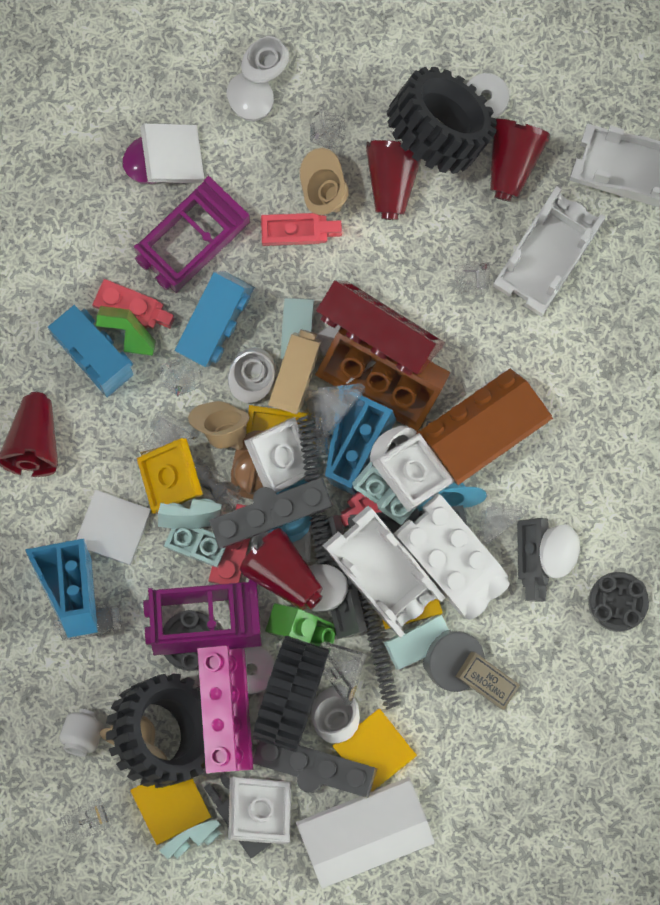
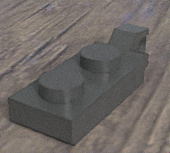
M547 518L518 520L517 522L518 579L522 580L523 587H525V601H546V585H548L549 576L542 569L540 544L544 533L548 529Z

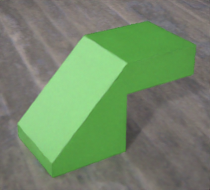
M100 306L96 326L125 330L123 352L153 356L156 340L129 309Z

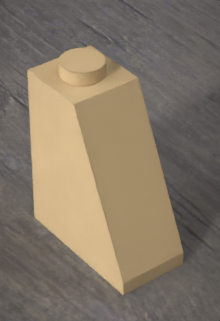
M300 329L299 333L294 332L291 334L268 406L297 414L303 408L322 344V340L316 339V333Z

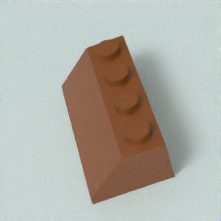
M340 327L315 376L337 388L342 386L392 409L396 421L418 432L451 372L430 362L421 374L417 375L413 372L409 376L396 368L398 362L390 357H387L386 360L378 357L370 351L373 346L365 341H362L361 344L354 342L345 335L347 330ZM370 361L376 362L373 366L364 371ZM351 378H355L354 380H352V381L349 382L348 384L346 383V382H348Z
M510 368L458 405L452 407L445 414L429 423L416 434H421L452 476L454 482L459 485L553 418L527 380Z

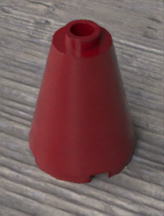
M496 118L497 124L494 128L497 130L492 141L490 191L495 192L494 198L511 202L512 197H519L549 141L550 133L532 125L526 124L524 126L516 124L517 121Z
M373 140L366 142L375 213L381 214V219L398 220V215L405 214L421 159L416 161L412 158L414 153L410 149L406 152L401 147V141Z
M31 392L22 398L1 448L0 467L17 475H21L22 470L33 471L31 477H46L54 474L58 466L52 401L44 393Z
M281 528L274 529L261 539L264 543L258 549L254 547L248 553L239 570L246 578L299 609L304 610L308 607L311 610L322 600L323 596L320 593L323 588L286 532Z

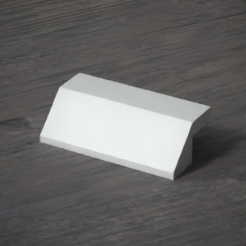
M410 777L370 792L369 798L360 796L296 822L321 889L435 843Z

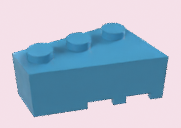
M226 271L214 272L174 351L204 367L211 366L212 362L217 364L224 351L222 345L226 338H230L237 326L236 320L241 311L243 312L255 287Z
M73 305L51 323L48 329L51 335L100 391L108 397L133 376L131 370L133 363L124 352H118L113 346L114 341L104 330L100 332L93 325L96 321L85 308L80 311Z
M340 386L338 407L334 418L333 437L330 442L325 477L331 485L351 495L358 492L353 488L352 483L370 463L372 446L377 438L392 429L396 421L392 409Z
M84 538L25 549L32 568L67 637L97 633L92 559Z

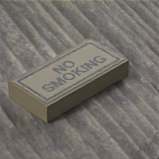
M472 651L455 676L502 710H505L520 684Z

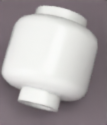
M80 709L79 713L74 712L67 715L59 736L60 742L64 745L63 749L66 752L85 757L87 753H92L96 750L101 737L99 732L103 729L102 723L96 719V713L87 709Z

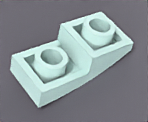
M285 298L281 359L284 358L291 334L294 332L299 333L300 329L312 332L314 299Z
M372 461L352 483L355 490L376 503L378 510L400 525L416 509L414 508L409 512L405 509Z
M192 499L190 509L177 503H160L158 527L195 529L211 526L209 520L221 516L222 504H218L211 499Z
M203 528L171 529L164 544L165 548L217 568L226 550V547L219 549L214 533Z
M436 615L413 629H406L403 631L405 634L401 638L396 635L384 642L396 670L425 658L431 643L442 632L449 630L442 615Z
M213 820L187 829L169 841L159 851L167 859H170L173 855L178 859L190 847L187 843L190 838L198 846L203 842L209 846L221 834L217 830L221 823L218 820Z

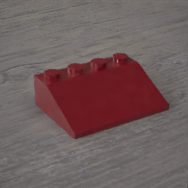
M334 280L316 310L322 314L321 321L333 328L339 325L346 329L347 333L345 335L358 344L365 341L373 346L370 350L372 353L384 360L387 357L392 358L398 362L396 368L409 376L413 372L417 375L421 374L445 344L443 340L348 281Z

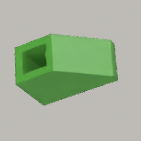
M276 603L273 605L265 632L283 640L287 635L329 649V654L336 636L333 623L299 608Z

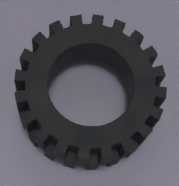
M423 67L419 71L416 70L390 103L387 110V116L390 117L387 121L389 128H395L392 133L395 140L401 139L403 142L401 147L405 152L410 149L414 153L412 158L416 161L423 159L426 161V167L433 169L434 166H438L439 172L446 173L448 169H450L452 174L458 173L460 170L463 172L471 166L493 139L497 130L494 128L497 124L496 118L491 117L494 112L492 107L485 106L486 98L475 93L477 90L475 86L471 84L468 87L463 83L465 80L463 77L458 75L454 78L452 77V72L446 69L440 73L438 67H431L430 70L427 67Z
M287 635L285 636L262 699L252 738L297 752L321 681L329 649Z
M181 674L157 675L124 690L119 695L121 699L114 701L111 709L116 711V713L107 716L106 724L113 725V729L106 732V741H114L115 747L109 748L111 757L119 755L121 760L116 765L120 771L128 768L130 772L127 777L132 781L142 778L140 785L146 787L155 785V788H163L190 780L205 772L203 770L205 768L200 686L193 688L195 680L190 677L180 680ZM150 704L164 707L178 722L181 741L177 753L171 760H164L152 754L143 740L141 718Z

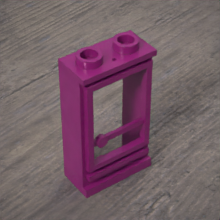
M208 175L204 182L144 239L133 246L137 255L135 260L144 270L147 271L150 268L157 274L155 280L163 289L167 291L171 288L177 293L250 223V215ZM196 204L224 229L214 239L211 238L209 232H204L186 214ZM183 217L202 235V239L206 242L208 241L209 244L179 273H176L151 247Z
M252 580L241 583L159 590L148 588L149 600H143L144 617L150 618V627H145L146 645L152 646L154 656L198 652L197 648L229 646V649L262 646L257 583ZM229 600L231 629L214 631L216 622L213 615V602ZM208 602L209 621L207 622V627L210 631L163 635L162 606Z

